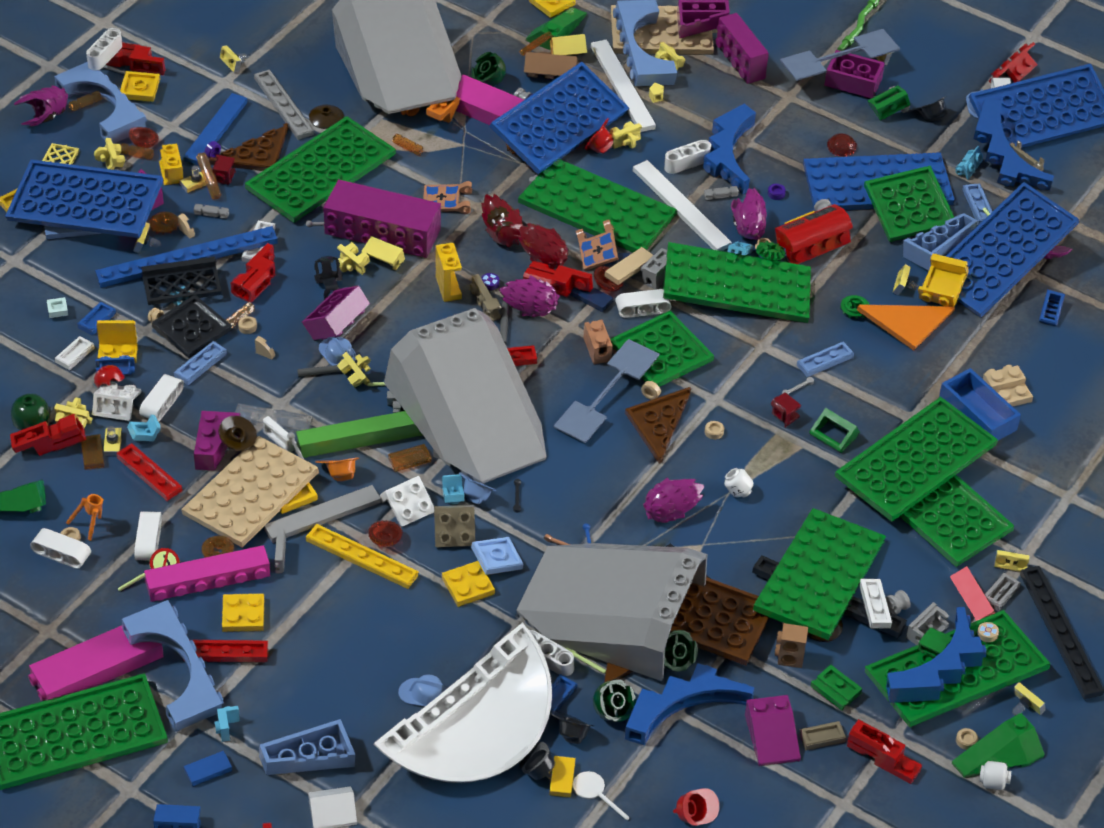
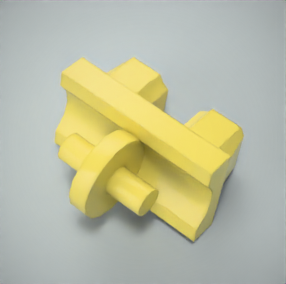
M661 42L655 57L674 61L676 70L682 68L686 59L683 56L677 55L673 47H669L664 42Z
M630 121L625 123L621 130L617 127L611 128L610 134L614 139L612 147L614 149L628 145L630 148L636 147V141L641 139L640 130L642 125L640 123L634 125Z
M105 138L106 145L95 150V159L105 162L107 169L114 170L115 167H123L125 157L120 155V144H113L111 138Z
M352 242L346 247L342 244L337 247L341 252L340 258H338L340 271L346 272L347 270L352 271L355 269L361 275L366 272L365 266L370 262V259L365 252L356 256L359 250Z
M345 352L342 355L344 359L337 366L344 375L351 369L355 371L354 374L347 378L352 386L356 388L362 383L365 385L370 383L361 369L368 372L371 369L368 366L371 359L368 356L362 358L358 354L355 357L358 362L355 363L352 357Z
M76 397L73 402L67 401L66 406L55 405L54 409L57 413L56 423L59 419L72 414H76L84 428L87 423L91 424L93 420L89 416V411H86V405L81 404L80 398Z

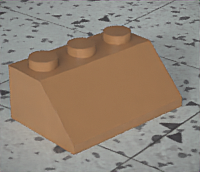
M526 52L524 73L528 74V77L538 78V75H545V79H555V77H560L576 66L578 58L576 56Z

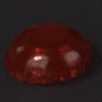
M134 127L129 131L131 142L137 147L151 148L159 141L158 134L150 128Z
M844 133L833 135L827 142L828 150L836 156L845 157L851 155L856 151L857 147L856 141L850 135Z
M600 266L595 269L594 279L602 290L613 292L622 288L623 282L617 285L605 277V271L609 267Z
M381 520L369 527L368 537L377 546L391 547L402 539L403 532L401 527L395 522Z

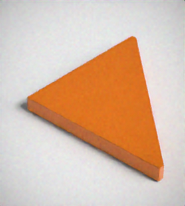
M859 305L857 311L906 346L915 350L953 313L955 308L953 306Z

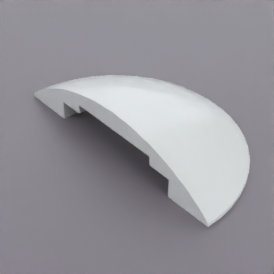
M522 622L495 644L490 653L477 662L470 671L418 713L413 714L407 720L404 718L377 740L374 745L385 756L406 770L433 780L460 783L488 779L512 768L539 741L546 727L551 709L552 686L549 668L544 654L532 633Z

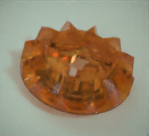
M159 212L150 219L151 230H155L156 233L162 232L163 235L165 232L171 233L172 230H177L179 225L178 217L171 212Z
M224 536L210 537L202 545L204 558L230 553L234 550L233 542ZM214 547L218 550L221 549L222 552L214 551Z

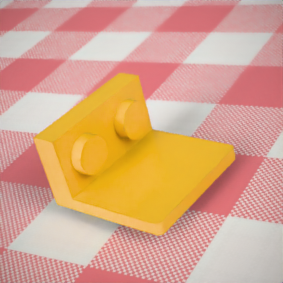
M98 320V359L104 356L119 358L122 355L134 357L136 363L138 343L135 321Z

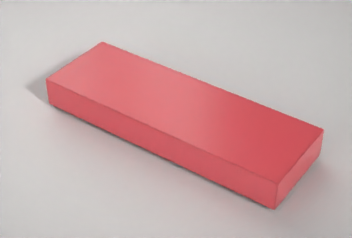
M967 566L950 576L976 621L995 614L994 609Z

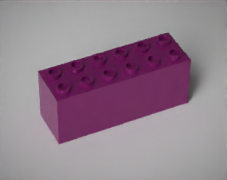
M339 179L323 207L325 234L367 244L372 236L402 248L404 253L424 258L428 257L441 230V203Z

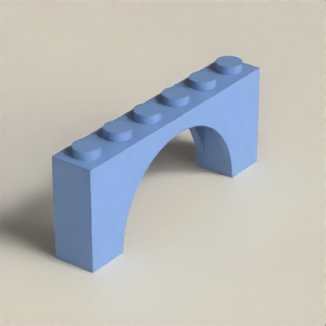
M656 0L617 1L616 8L613 9V17L617 20L616 27L620 31V42H623V52L627 56V66L630 67V78L634 81L635 86H652L654 83L674 85L677 77L674 61L658 59L647 54L638 46L633 35L639 28L657 23L659 9Z
M88 62L54 76L56 86L60 89L65 88L68 97L81 94L96 95L107 99L115 106L113 113L99 123L101 137L104 140L105 138H111L112 143L115 144L146 130L145 122L147 120L145 114L140 112L124 93L120 92L117 85L113 84L107 75H104L100 70L89 69Z
M166 600L123 618L122 630L130 645L139 642L161 643L177 651L187 663L190 672L189 684L177 700L166 706V715L176 732L216 715L217 709L222 708L224 701L221 693L216 692L213 687L215 684L210 674L207 675L204 670L206 668L205 663L201 657L198 658L193 640L189 641L184 623L179 622L177 609L175 606L171 607L169 601Z

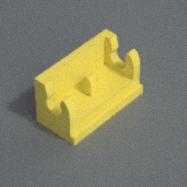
M585 34L552 37L550 40L551 54L568 56L587 53Z
M372 236L362 250L369 257L371 256L389 263L393 266V270H397L405 260L402 248Z

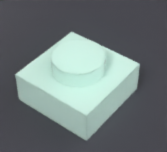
M65 297L47 300L49 318L68 316Z

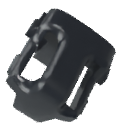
M324 256L317 259L314 264V269L316 270V275H314L317 284L324 283L326 288L323 293L324 300L331 293L330 290L340 289L337 281L342 280L343 275L342 271H340V262L337 257ZM334 260L336 261L337 271H333L331 263ZM319 262L322 265V273L320 274L318 269Z

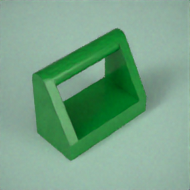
M899 85L867 100L880 121L910 106L907 92Z
M825 408L809 431V434L842 453L858 437L860 431L854 424ZM827 422H830L845 431L847 435L840 444L819 430Z

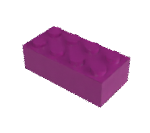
M738 13L719 17L716 38L717 47L722 50L724 56L729 59L732 66L736 68L741 78L747 84L766 79L768 51Z

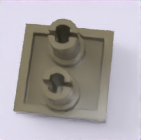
M474 505L434 506L435 547L471 546L472 542H475Z

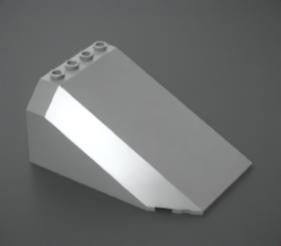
M339 0L333 7L332 16L336 48L362 100L373 102L375 107L382 109L388 114L455 100L459 81H461L462 77L435 0Z
M473 308L410 330L391 349L384 384L445 464L448 466L452 464L459 468L464 475L470 476L476 482L483 484L546 459L542 424L499 329L488 315Z
M587 543L548 546L521 599L517 613L522 618L527 619L528 623L533 628L535 627L543 636L562 647L662 681L664 678L665 648L672 624L691 582L705 586L708 554L690 548Z

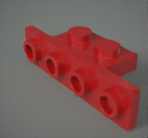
M1035 43L1024 44L1018 49L1020 53L1018 51L1009 57L1011 61L1006 60L1000 65L1002 69L997 68L991 74L992 78H998L1006 72L1014 83L1019 82L1038 65L1027 52Z

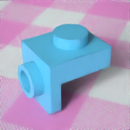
M150 415L147 422H129L127 428L134 441H154L160 432V423L155 415Z
M460 474L442 476L445 503L458 504L465 501L462 476Z
M227 706L217 709L218 721H214L216 734L221 735L222 742L230 741L228 723L240 721L238 706Z

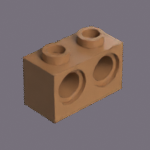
M783 624V630L778 631L776 642L779 643L776 644L775 656H779L777 665L802 668L808 627Z

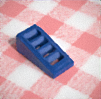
M1047 289L1039 322L1057 326L1065 294ZM1045 311L1056 313V315L1047 313ZM1044 316L1055 318V320L1045 318Z

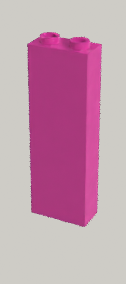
M463 74L461 81H459L458 91L456 92V97L460 98L456 111L490 125L492 121L524 101V99Z
M119 626L29 665L31 674L28 675L31 685L38 688L37 693L40 700L46 701L97 687L164 657L162 644L157 642H139L130 645L122 630V626Z

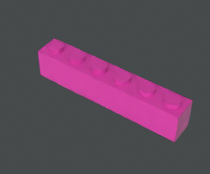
M263 545L145 570L144 573L148 594L152 602L269 577L270 564Z

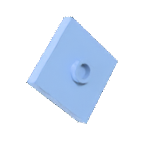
M509 537L472 542L471 548L485 575L523 569L524 564Z

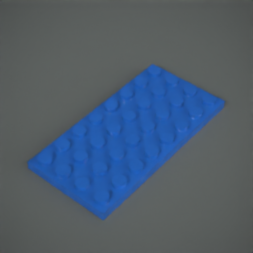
M580 62L492 121L489 127L537 174H540L558 159H561L593 137L607 118H609L606 127L627 113L630 108L583 62Z
M1091 63L971 93L968 97L978 118L980 117L985 97L1002 101L1001 125L1009 144L1014 143L1015 147L1018 140L1022 143L1021 148L1104 127V88Z
M941 153L829 157L803 160L813 208L817 201L828 199L832 205H838L844 210L874 209L864 187L865 181L926 166H931L948 204L954 205L955 200Z
M30 160L5 217L7 221L140 238L164 180L159 175Z
M1023 182L946 255V257L967 261L969 272L957 301L981 318L1079 224V219Z

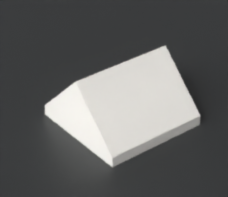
M351 786L308 793L313 828H337L357 825L354 793Z

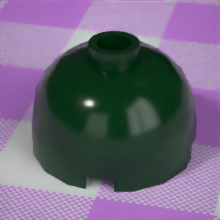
M486 52L476 59L475 62L477 64L475 68L472 67L473 79L492 87L498 85L506 74V65L503 59L496 53Z
M36 394L21 395L15 400L11 408V419L13 425L18 430L26 429L45 421L48 423L50 418V409L47 402Z
M683 630L670 631L664 654V668L679 672L687 670L691 664H694L698 650L696 641H693L690 633Z
M609 680L600 684L593 696V706L596 713L602 719L609 722H621L628 719L636 704V696L633 689L622 680Z

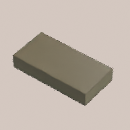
M840 721L799 730L805 750L846 742V736Z

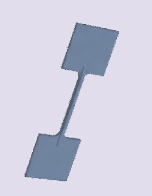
M884 29L854 37V40L859 44V46L821 58H816L809 50L782 58L780 61L795 80L798 81L826 72L821 62L856 51H864L871 59L898 51L900 48Z
M628 339L607 363V365L619 371L615 378L591 406H585L574 401L556 422L554 428L586 443L607 418V416L595 410L597 404L621 376L629 375L639 380L660 354Z

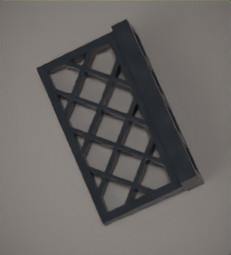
M215 256L141 267L148 305L183 301L193 295H196L198 298L222 295ZM199 280L206 282L202 286L196 284ZM181 282L187 285L184 289L178 287ZM162 285L169 287L166 291L159 289ZM209 285H212V286L216 287L217 289L209 290V289H206V288H207ZM191 288L197 289L196 292L192 293L188 290H190ZM173 290L179 292L177 295L170 294ZM154 293L161 295L157 298H151Z

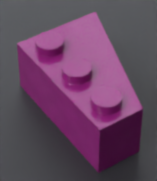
M678 0L677 22L679 39L717 29L719 17L730 14L729 0Z
M201 411L194 450L195 470H216L228 448L219 437V426L225 418L240 416V413Z

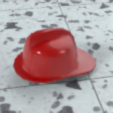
M609 118L589 140L585 147L586 151L592 149L597 153L603 154L611 148L614 139L605 128Z
M707 788L689 791L678 799L673 813H677L680 820L692 826L710 823L718 815L719 800L717 795Z

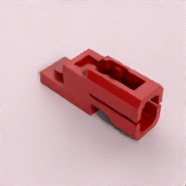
M122 42V48L106 63L107 66L115 67L127 65L130 66V71L160 75L165 73L164 58L153 57L151 47L140 46L139 44Z
M267 243L246 264V273L239 274L230 283L231 293L234 296L251 303L270 285V280L275 276L273 245Z
M532 261L523 275V279H529L531 275L538 280L541 279L544 282H548L555 289L556 294L566 297L570 294L573 287L587 292H591L593 289L592 274L561 265L555 270L549 268L548 264Z
M72 414L59 419L56 424L51 426L45 421L10 434V439L15 453L34 447L40 456L86 440V435L82 423L76 414Z
M859 719L852 727L847 747L862 755H870L875 758L874 765L910 784L913 783L922 769V764L904 755L905 744Z

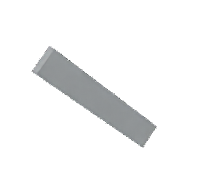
M270 69L254 74L255 81L284 122L289 123V129L297 140L314 135L313 129Z
M373 485L267 523L264 526V530L271 542L274 543L277 539V529H284L287 538L312 529L316 524L322 525L381 503V498Z

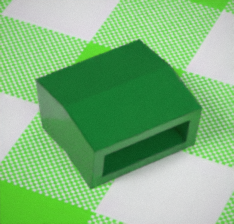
M931 627L919 641L918 647L920 651L935 658L947 647L953 637Z

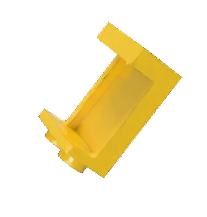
M454 243L436 245V280L444 302L462 299V293L454 272L462 270V266Z
M932 253L930 269L923 286L918 288L919 299L926 302L939 303L942 306L954 307L969 272L967 261Z

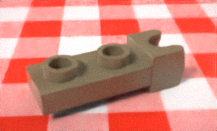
M479 274L473 275L472 284H470L471 293L477 297V303L480 307L482 306L483 313L488 315L492 321L499 320L501 318L498 309H501L500 303L497 298H492Z

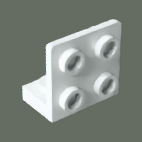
M110 382L109 386L106 384L102 385L94 392L92 415L130 421L132 419L133 400L141 394V389L136 388L134 385L118 386L115 382Z
M419 476L390 488L379 495L382 503L389 501L401 527L434 513V505Z

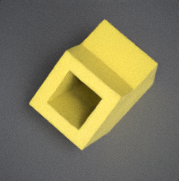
M654 83L649 88V97L653 103L663 101L664 86Z

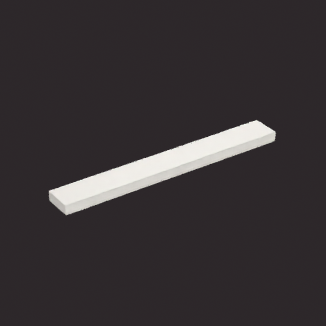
M607 39L592 42V51L619 98L630 108L628 114L634 124L640 123L642 125L640 132L655 129V122Z
M648 160L633 166V172L668 206L677 209V215L713 250L723 251L732 244Z

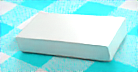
M79 336L55 357V363L71 370L95 349L94 343Z
M269 416L263 419V432L281 448L292 452L294 446L291 440L287 438L288 432Z

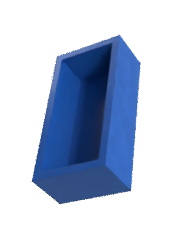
M971 368L942 383L939 397L945 399L998 440L1018 430L1021 414Z

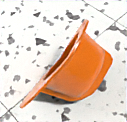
M359 458L315 461V463H326L333 479L346 481L354 478L355 463Z

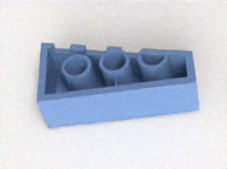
M963 213L945 221V225L932 227L931 231L925 234L921 232L916 234V238H907L903 240V257L929 271L932 253L942 256L948 255L978 226V220Z
M341 719L259 745V758L266 775L355 767V752Z

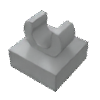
M387 391V405H393V413L401 412V405L393 394Z

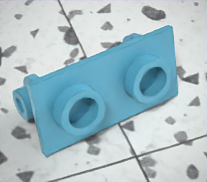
M979 146L975 150H969L962 159L963 162L956 166L955 172L957 175H966L967 180L970 179L983 161V154Z

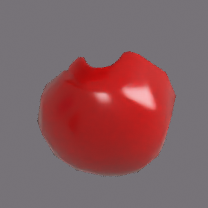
M106 365L96 372L94 384L97 388L104 384L109 386L110 380L120 382L125 376L117 366Z

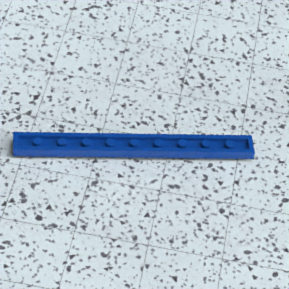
M273 226L98 269L95 272L100 288L142 278L141 267L213 256H215V259L246 250L264 247L267 243L271 245L277 244L278 239Z

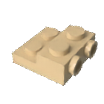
M1006 365L1001 370L989 369L984 373L983 380L1012 407L1032 402L1033 396L1025 384L1026 377L1018 365L1013 367L1012 365Z

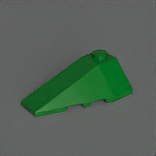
M572 7L535 28L528 35L526 41L551 50V38L569 36L587 16V12Z
M43 479L13 488V490L0 492V511L29 510L30 513L42 510L41 506L46 504Z
M1019 713L1003 722L952 760L951 764L964 778L979 776L981 765L985 766L987 761L1005 763L1007 770H1009V767L1028 766L1043 758L1045 754L1035 727L1022 713Z

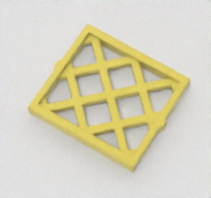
M52 143L42 161L54 162L60 159V163L66 164L69 162L72 165L80 150L79 148ZM63 151L66 153V154L61 155V156H60V154H59L60 152H63ZM54 154H56V155L58 156V157H55V158H53V159H52V157H51V155H54ZM68 156V157H69L68 160H65V161H64V160L62 159V158Z

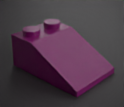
M788 695L747 700L745 718L758 765L764 766L800 761L793 711Z

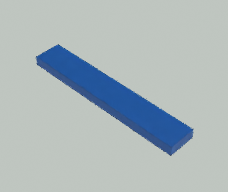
M232 93L185 153L183 160L200 166L206 158L204 154L206 146L211 141H219L248 103L247 98Z

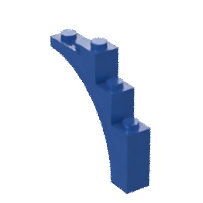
M985 97L973 140L990 144L985 161L991 164L1002 165L997 183L1014 187L1015 182L1021 184L1025 182L1041 190L1050 191L1054 176L1029 165L1014 151L1006 139L1001 125L1002 101Z
M745 103L713 120L712 133L714 135L709 137L711 152L704 155L703 169L707 173L711 174L714 178L719 175L722 176L732 186H737L742 194H745L749 189L750 178L737 164L733 154V147L744 132L755 125L756 112Z
M956 607V631L951 642L939 655L919 667L887 674L886 689L889 703L939 700L940 691L944 690V684L961 683V676L965 674V667L982 666L983 657H986V647L982 645L980 637H974V631L970 630L971 619L970 615H966L965 607Z
M697 663L690 682L682 678L669 676L662 695L654 691L641 690L626 725L625 740L645 745L651 733L661 722L687 707L711 702H729L746 705L747 700L753 699L754 687L731 681L724 677L716 676L717 669Z

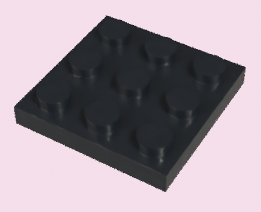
M193 295L152 322V328L188 358L200 352L212 341L215 342L232 331V325L196 295Z

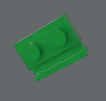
M832 665L820 673L817 679L811 681L810 686L840 710H843L846 705H849L862 693V688Z

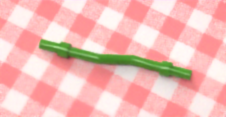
M869 0L867 2V6L859 13L856 28L842 40V44L837 50L844 51L853 44L854 37H857L863 30L866 15L877 7L880 0Z

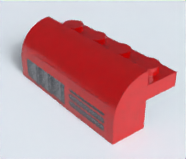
M833 204L775 228L777 244L786 249L788 263L800 264L851 243L849 229H852L853 225L847 212L842 207Z

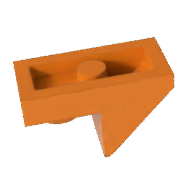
M456 97L455 100L432 104L426 109V115L439 121L443 120L450 123L459 105L460 98Z

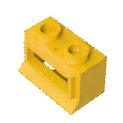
M177 143L162 145L159 165L164 180L163 183L164 185L178 184L180 180L184 179Z

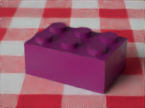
M851 53L833 58L826 70L824 86L873 98L883 78L885 62Z
M359 285L337 289L309 314L302 323L313 340L338 337L343 333L342 330L345 327L353 324L354 319L365 312V308L370 303Z

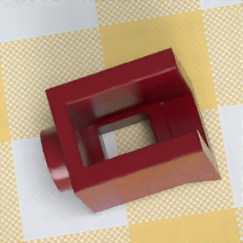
M216 155V162L212 169L213 178L216 183L230 185L236 168H232L235 158Z
M784 392L772 400V414L784 422L785 428L800 418V415L795 411L801 408V404Z

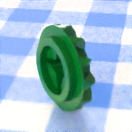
M765 241V243L760 242L757 245L756 252L764 259L777 261L785 256L784 248L780 244Z
M851 295L841 301L840 309L843 310L844 315L848 314L849 318L853 316L858 319L859 316L862 318L865 316L857 311L856 308L859 305L870 304L861 296Z

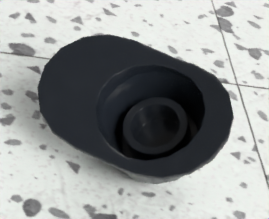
M944 98L932 104L908 110L917 109L923 118L928 121L939 120L948 114Z
M551 711V714L559 719V733L567 742L580 744L586 738L590 726L594 727V725L587 724L571 715Z
M544 742L536 743L533 749L519 762L524 774H528L535 780H540L545 776L551 779L550 772L555 766V760Z

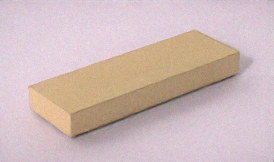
M641 247L606 270L605 277L619 285L639 272L641 267L654 255Z

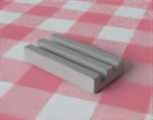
M277 529L276 573L284 572L286 549L284 529Z
M1003 573L984 595L991 606L994 605L995 610L999 611L1020 588L1021 582ZM1005 580H1007L1008 582L999 590V592L993 598H991L993 593L1002 585V583ZM1012 584H1014V585L1009 589V591H1008V592L1000 599V601L998 602L999 598L1007 591V589H1008Z

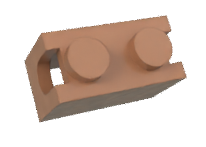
M603 320L593 321L591 324L584 322L583 339L593 364L609 362L612 358V343ZM601 347L604 351L603 354H599V352L601 351Z

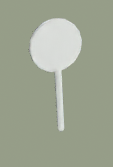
M587 771L578 774L574 778L572 786L578 796L585 799H594L599 796L624 819L629 820L628 815L602 794L605 784L600 775Z

